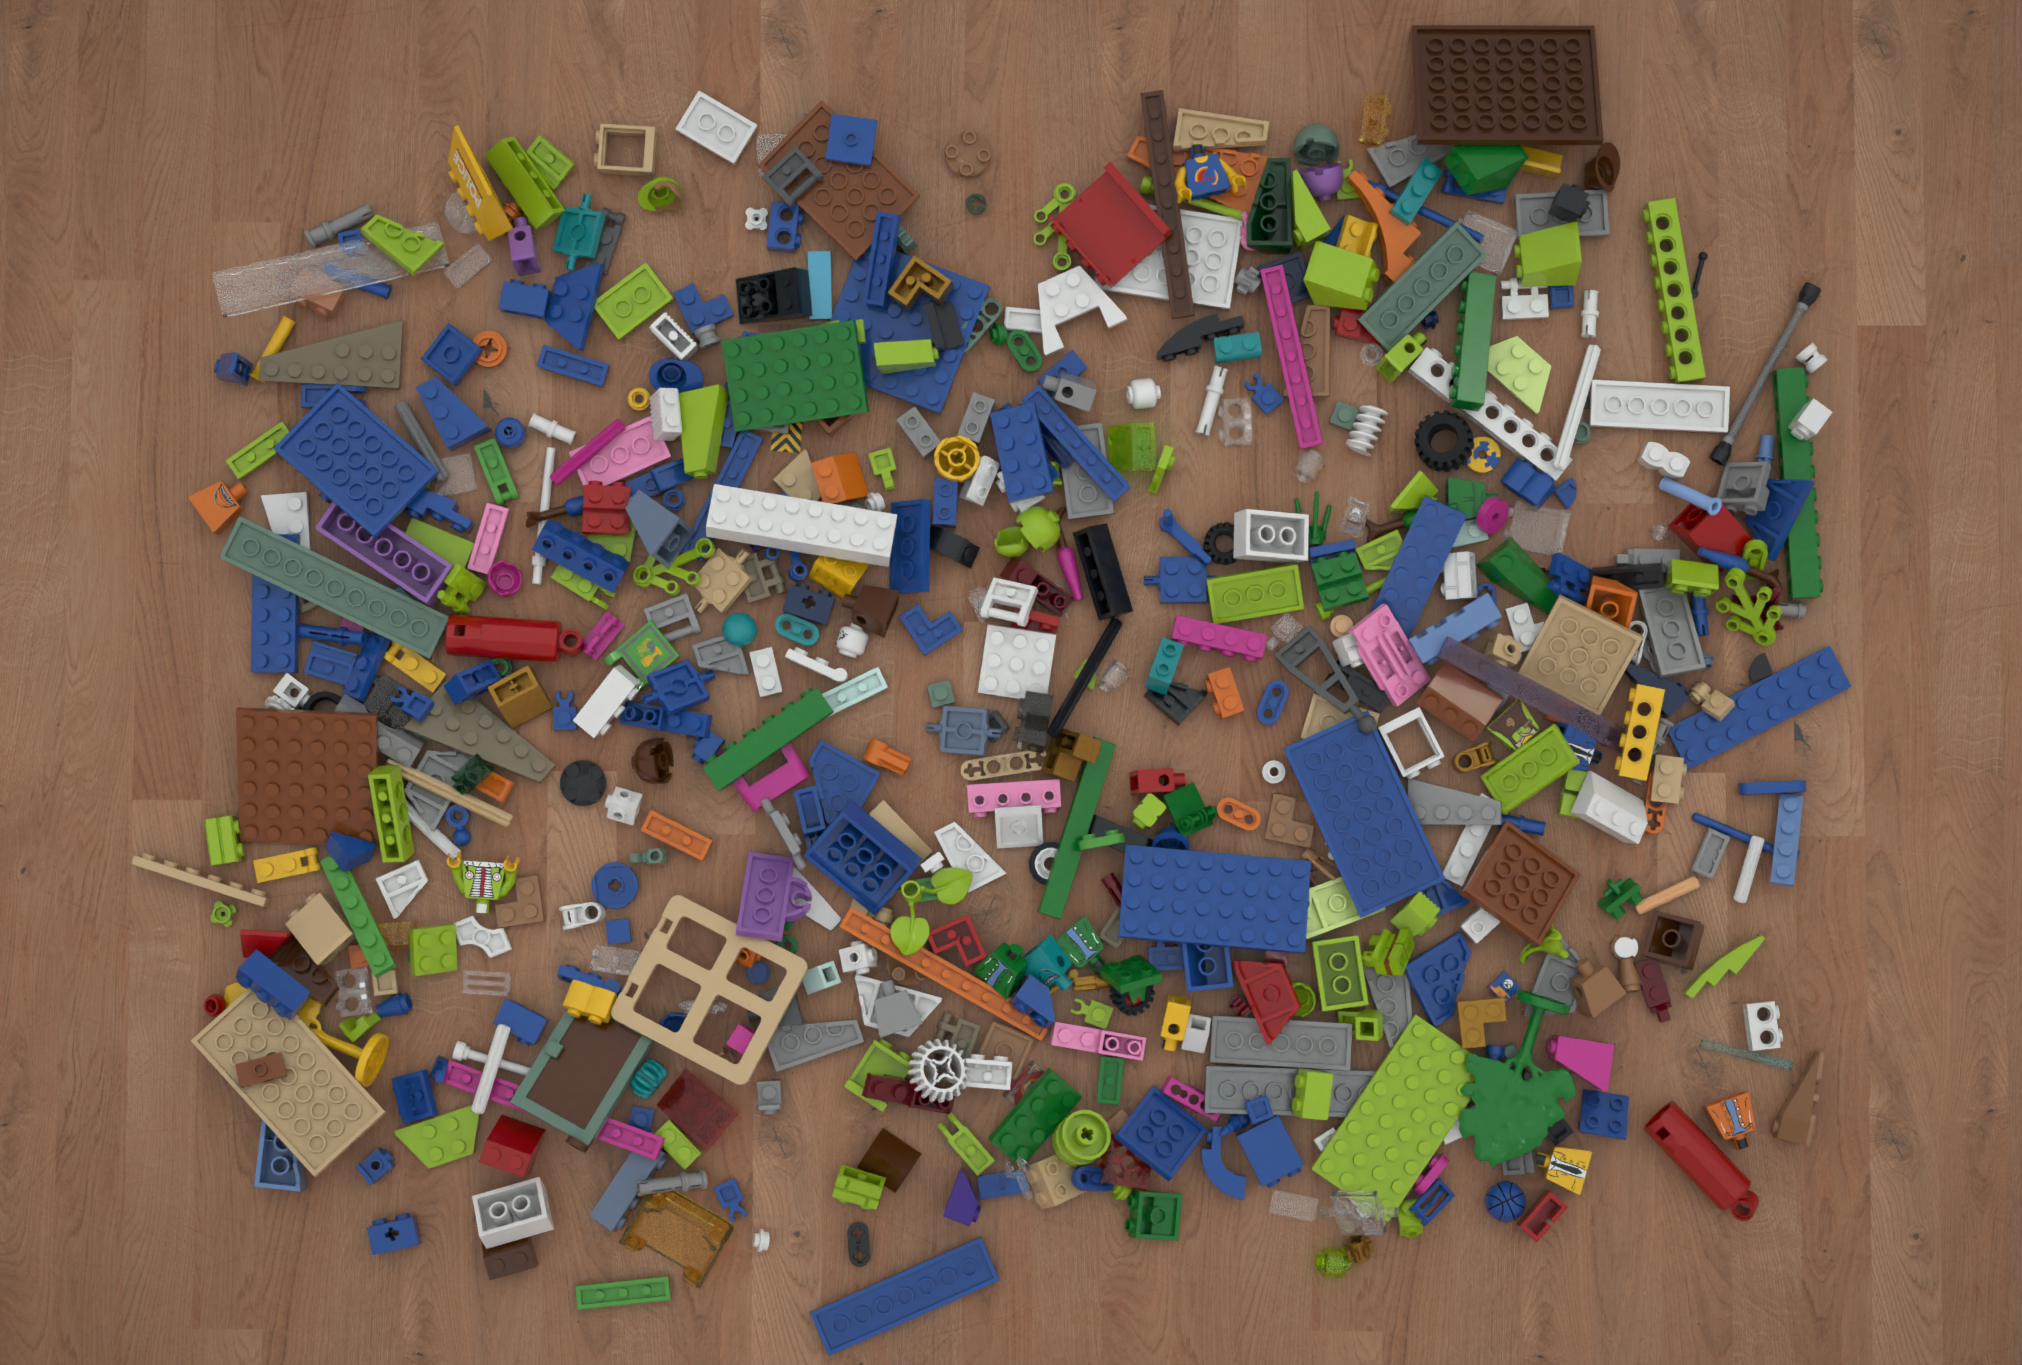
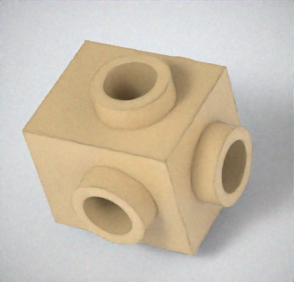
M1497 633L1487 639L1482 659L1492 663L1497 669L1506 670L1517 665L1520 661L1522 644L1515 641L1512 636Z

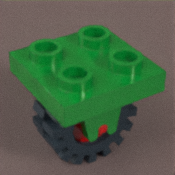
M1141 955L1130 956L1126 960L1113 961L1108 963V965L1099 967L1100 976L1112 986L1109 990L1112 993L1109 995L1112 1000L1111 1002L1122 1013L1128 1016L1131 1014L1136 1016L1137 1011L1142 1014L1144 1007L1147 1009L1150 1007L1147 1003L1154 1000L1151 995H1155L1153 985L1162 982V973Z

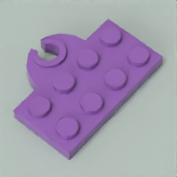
M749 852L736 936L782 942L785 922L799 920L809 912L811 904L799 905L794 902L798 898L812 901V894L807 886V882L792 877L793 859L785 856Z

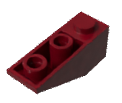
M1011 558L999 575L1008 581L1037 587L1038 593L1035 600L1059 616L1063 615L1074 598L1017 558Z

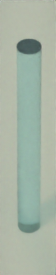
M1702 1039L1700 1043V1048L1790 1071L1793 1067L1792 1061Z

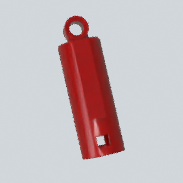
M450 614L447 622V655L558 662L561 652L567 656L574 657L581 654L584 648V642L580 633L575 629H566L562 632V624L559 621ZM569 639L577 640L576 645L573 647L566 646V642Z
M1674 1101L1663 1106L1645 1124L1643 1130L1720 1210H1725L1731 1206V1213L1737 1220H1750L1759 1205L1758 1196L1748 1190L1751 1181Z

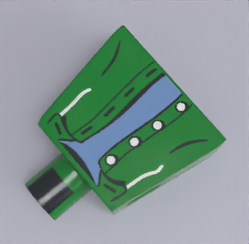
M1085 916L1056 940L1070 961L1080 969L1088 963L1097 973L1099 967L1107 964L1098 954L1105 947Z
M1002 943L973 971L1002 997L1008 999L1020 987L1028 967V962L1021 956L1023 949L1020 945L1011 944L1009 946L1007 943Z

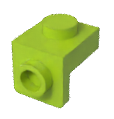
M1417 1199L1403 1200L1396 1210L1400 1236L1412 1238L1423 1233L1422 1220L1420 1218L1417 1219L1415 1217L1416 1213L1409 1210Z

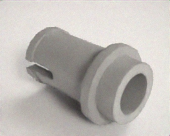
M1778 601L1777 606L1782 609L1781 616L1797 617L1798 620H1800V617L1805 618L1806 604H1802L1801 601H1798V603Z

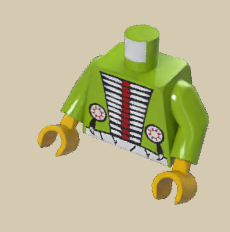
M460 852L457 853L456 860L452 859L450 853H448L447 864L451 867L453 880L460 893L464 894L465 898L476 899L475 913L489 914L490 900H501L502 897L507 896L516 883V868L520 862L519 858H516L515 863L509 861L508 855L504 863L462 861L461 864L462 854Z

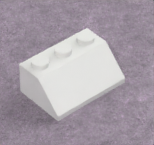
M1588 771L1570 813L1624 843L1639 844L1648 824L1644 801L1596 773Z

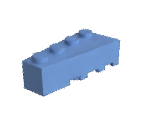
M1486 593L1459 611L1427 628L1417 636L1410 638L1408 641L1422 664L1427 663L1429 666L1440 659L1438 655L1442 652L1447 651L1449 654L1460 648L1458 643L1466 639L1470 642L1480 636L1478 631L1486 627L1487 630H1490L1500 624L1498 619L1502 615L1490 595Z
M262 1120L254 1187L300 1192L306 1190L303 1164Z

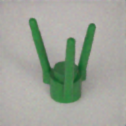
M1318 491L1314 493L1313 526H1309L1308 545H1323L1332 508L1331 505L1327 506L1321 529V526H1318ZM1295 498L1296 513L1302 514L1299 500Z

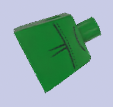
M1447 478L1445 481L1446 505L1457 503L1459 511L1467 514L1465 521L1476 519L1480 507L1487 499L1491 497L1499 498L1498 493H1485V483L1457 478Z

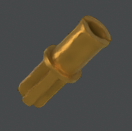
M1094 973V976L1073 978L1074 991L1093 989L1099 991L1102 988L1112 987L1097 973Z

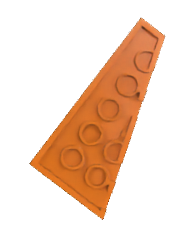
M1137 136L1127 154V158L1151 170L1147 137ZM1222 148L1204 149L1205 156L1217 154L1218 158L1223 159L1238 175L1244 176L1247 187L1244 189L1243 186H1238V192L1235 193L1231 185L1228 193L1207 197V199L1240 211H1246L1249 217L1267 158L1280 157L1242 153ZM1190 150L1172 151L1175 177L1184 162L1192 159Z

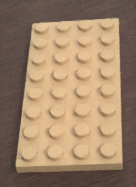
M249 988L191 1040L314 1177L322 1173L387 1113L297 1014L291 1020L279 1016L271 1005L260 1001ZM280 1052L283 1053L287 1071L286 1077L244 1088L240 1087L235 1064Z

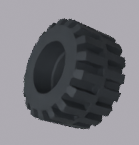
M1444 410L1443 413L1436 411L1434 412L1435 415L1431 417L1427 415L1425 417L1426 420L1424 422L1421 421L1418 424L1419 429L1415 431L1416 439H1414V443L1421 460L1429 468H1434L1435 471L1439 472L1440 470L1450 472L1452 468L1457 470L1459 465H1465L1467 463L1466 459L1468 457L1471 458L1472 449H1474L1473 433L1463 417H1459L1457 413L1453 412L1451 414L1447 410ZM1442 430L1453 431L1458 437L1456 446L1446 453L1436 452L1431 447L1433 436Z

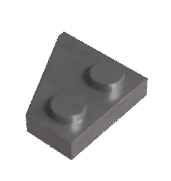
M724 636L692 645L699 668L742 675L750 674L742 648L730 644Z

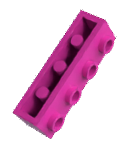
M1178 615L1175 618L1171 640L1183 644L1184 647H1189V644L1198 646V650L1211 652L1214 649L1221 651L1220 655L1234 657V654L1241 655L1243 660L1256 662L1257 659L1261 660L1263 658L1267 635Z

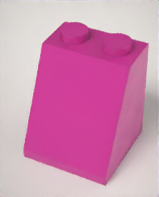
M1552 1035L1551 1039L1547 1040L1546 1053H1549L1548 1058L1595 1089L1608 1091L1614 1052L1613 1044Z

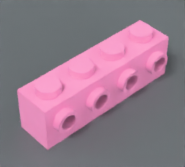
M1060 779L967 785L969 813H974V817H988L987 812H995V808L1041 805L1043 813H1056L1057 808H1061Z

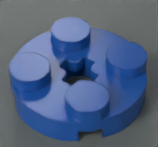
M612 862L603 865L592 879L594 897L608 908H623L634 901L638 893L639 882L637 875L631 867L623 863ZM613 879H617V882L622 884V887L618 888V892H614L612 888H609V884L613 883Z

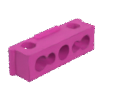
M1168 1076L1161 1092L1174 1098L1187 1109L1195 1113H1201L1218 1122L1222 1113H1204V1108L1200 1107V1103L1204 1101V1092L1192 1085H1185ZM1179 1085L1180 1090H1186V1096L1180 1097L1179 1093L1173 1094L1171 1087ZM1192 1094L1198 1097V1101L1195 1104L1189 1103V1097Z

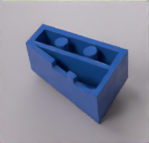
M437 377L416 387L444 443L450 451H454L492 431Z

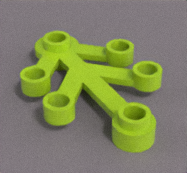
M1068 183L1056 186L1053 192L1054 198L1044 208L1035 212V222L1038 224L1046 223L1048 215L1059 206V213H1061L1075 200L1076 191L1074 187ZM1064 191L1069 194V197L1066 199L1060 196ZM1039 213H1043L1045 219L1038 220L1036 216ZM1053 222L1041 232L1035 233L1033 242L1036 246H1044L1047 238L1055 232L1050 226ZM1063 233L1058 235V253L1053 258V266L1060 272L1068 270L1071 266V257L1067 254V245L1065 243L1067 238ZM1043 236L1044 241L1042 243H1038L1036 241V237ZM1060 259H1064L1066 265L1062 267L1057 262Z
M708 538L699 539L695 549L677 556L669 569L662 564L655 566L657 560L649 554L645 564L638 566L634 570L633 580L640 587H648L651 584L665 589L672 596L680 592V585L674 580L666 581L658 577V575L666 572L685 580L693 587L698 586L701 582V576L695 571L689 572L678 566L699 557H711L715 553V544ZM707 546H710L709 551L707 553H704V549ZM648 573L647 578L643 580V575ZM696 575V580L690 582L691 577ZM675 584V589L670 591V587Z
M1739 568L1730 569L1725 577V582L1729 588L1735 590L1743 606L1731 602L1727 597H1720L1716 603V609L1722 613L1731 611L1751 620L1753 625L1741 621L1738 616L1732 615L1726 622L1727 629L1730 631L1740 629L1753 635L1754 640L1762 646L1772 645L1776 640V631L1773 627L1775 622L1780 619L1782 609L1777 605H1772L1767 611L1768 619L1765 624L1760 618L1766 602L1772 596V590L1766 586L1761 587L1756 595L1757 601L1754 606L1743 586L1746 579L1744 571Z

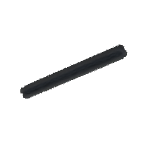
M1112 618L1047 729V734L1051 737L1057 738L1119 632L1122 626L1120 620Z

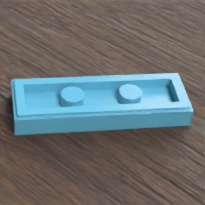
M808 251V274L812 316H809V320H831V251Z

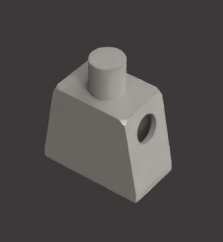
M1060 372L1058 378L1046 375L1042 388L1054 392L1055 400L1090 412L1097 391L1095 381ZM1064 387H1071L1069 390H1063Z
M893 979L880 983L883 997L874 1000L880 1038L923 1024L907 990L897 992Z

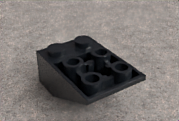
M793 267L736 279L740 324L792 320L812 316L808 270Z

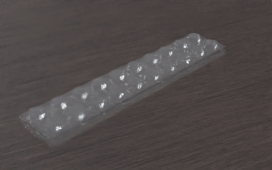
M438 221L406 228L414 233L418 231L425 234L426 238L433 241L439 240L444 242ZM367 238L212 272L223 318L411 275ZM445 245L416 274L450 266Z

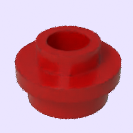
M219 994L210 995L204 1001V1011L211 1017L219 1016L226 1009L225 999Z

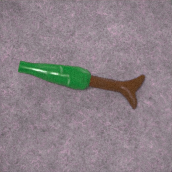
M1457 503L1448 505L1454 509L1459 510ZM1417 510L1405 513L1401 519L1381 525L1364 518V524L1369 529L1367 543L1375 540L1383 533L1403 527L1409 529Z

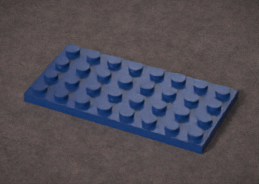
M1368 710L1363 712L1365 715H1370ZM1352 717L1283 748L1360 918L1446 880L1377 729L1372 733H1363L1358 727V720Z
M1126 845L1118 938L1305 954L1311 861Z

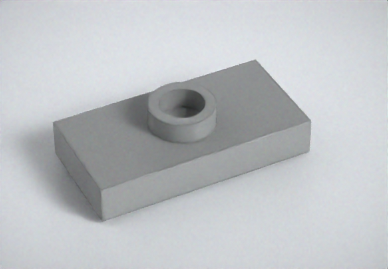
M1708 828L1690 871L1713 880L1730 837Z

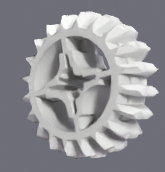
M935 1039L933 1043L929 1040L925 1042V1046L920 1045L917 1047L918 1052L912 1053L911 1056L914 1060L909 1061L908 1065L913 1067V1069L909 1070L907 1074L914 1075L910 1083L916 1082L918 1086L915 1087L914 1091L922 1090V1098L929 1095V1101L933 1102L937 1098L938 1102L942 1103L945 1099L947 1101L952 1100L953 1095L959 1096L961 1094L960 1089L966 1088L964 1081H968L970 1077L965 1072L970 1071L971 1068L964 1066L966 1058H961L964 1051H955L957 1044H952L949 1047L948 1040H944L942 1043L940 1039ZM930 1053L944 1055L939 1061L927 1057ZM950 1063L953 1065L954 1072L950 1068ZM940 1066V1068H941V1070H942V1071H940V1072H942V1074L939 1075V1076H937V1075H938V1073H937L938 1070H936V1068ZM924 1069L928 1073V1079L925 1077ZM939 1081L951 1084L947 1089L935 1087V1084Z

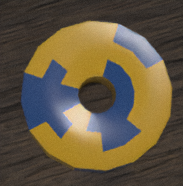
M1474 438V449H1472L1471 458L1468 457L1466 459V466L1475 473L1486 474L1498 465L1501 458L1498 444L1491 438ZM1483 451L1486 454V458L1480 459L1478 452Z

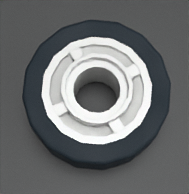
M1043 843L1037 846L1031 853L1029 869L1033 878L1041 884L1046 885L1050 873L1045 868L1044 861L1049 857H1055L1058 843Z

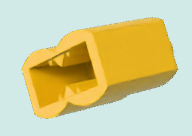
M572 980L563 1002V1007L570 1016L580 1018V1015L589 1017L588 1020L590 1022L601 1025L602 1022L609 1023L612 1016L611 1009L618 996L607 989Z

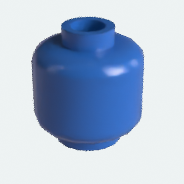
M505 418L497 424L495 437L503 447L516 449L525 442L526 429L519 420Z

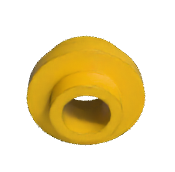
M635 388L628 395V403L634 410L642 411L650 405L649 398L651 396L644 388ZM637 396L644 397L642 403H636Z

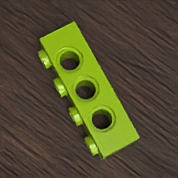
M400 765L378 766L377 769L368 774L382 861L383 863L405 862L415 851Z

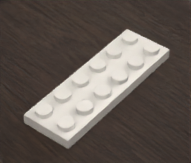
M1592 380L1590 387L1589 427L1728 433L1730 387Z

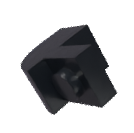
M932 525L930 528V550L938 555L950 558L967 568L972 567L980 547L953 532Z

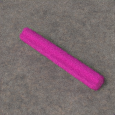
M616 419L555 470L550 475V479L556 485L561 484L625 430L626 427L622 421Z

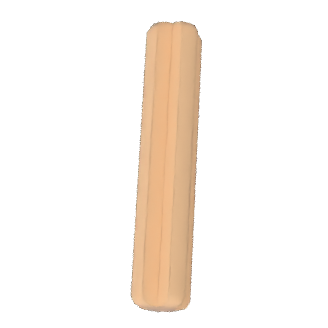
M1692 876L1643 899L1634 906L1638 914L1646 913L1699 888V881L1695 876Z

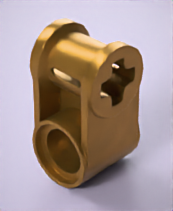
M1487 741L1455 754L1451 761L1453 769L1456 772L1465 773L1498 763V759H1495L1490 746L1492 742ZM1460 756H1465L1468 759L1469 764L1467 768H1462L1458 764Z

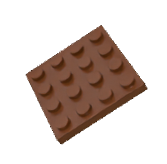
M1506 820L1500 826L1463 889L1462 894L1537 948L1541 945L1581 874Z

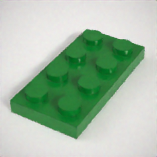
M1048 1068L988 1139L1019 1166L1023 1167L1055 1130L1056 1126L1082 1099V1096Z

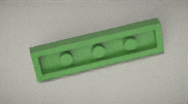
M669 1276L575 1286L578 1310L671 1300Z

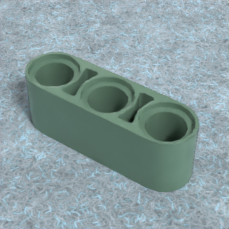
M989 298L983 302L980 310L981 314L977 318V322L983 325V329L978 333L972 331V336L969 338L964 355L970 353L990 328H992L993 324L1000 319L1002 306L997 299ZM989 305H994L998 308V312L995 315H988L985 309ZM969 320L961 327L962 329L966 328Z

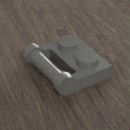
M795 146L762 178L786 205L792 208L796 204L795 201L816 181L820 182L824 176ZM808 169L811 174L788 195L784 190Z

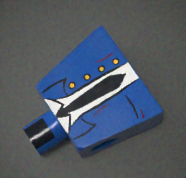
M1556 722V725L1580 761L1578 765L1572 768L1573 770L1587 771L1590 763L1597 765L1601 761L1602 753L1594 750L1596 739L1571 725Z

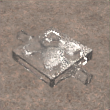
M1332 1191L1330 1198L1333 1208H1320L1321 1217L1335 1218L1340 1235H1384L1387 1230L1384 1221L1385 1217L1398 1216L1397 1207H1383L1379 1201L1377 1191Z

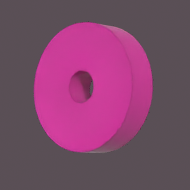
M1498 497L1487 499L1477 513V528L1486 534H1494L1499 531L1507 520L1509 513L1508 504Z

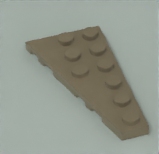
M403 320L261 357L259 381L336 385L339 383L340 385L364 386L367 388L400 389Z
M448 678L443 685H445L451 678ZM443 685L430 698L435 705L422 723L412 718L403 728L406 732L420 735L424 739L435 741L445 745L447 748L478 760L481 759L495 767L509 770L518 776L539 784L555 768L553 762L474 697L454 705Z

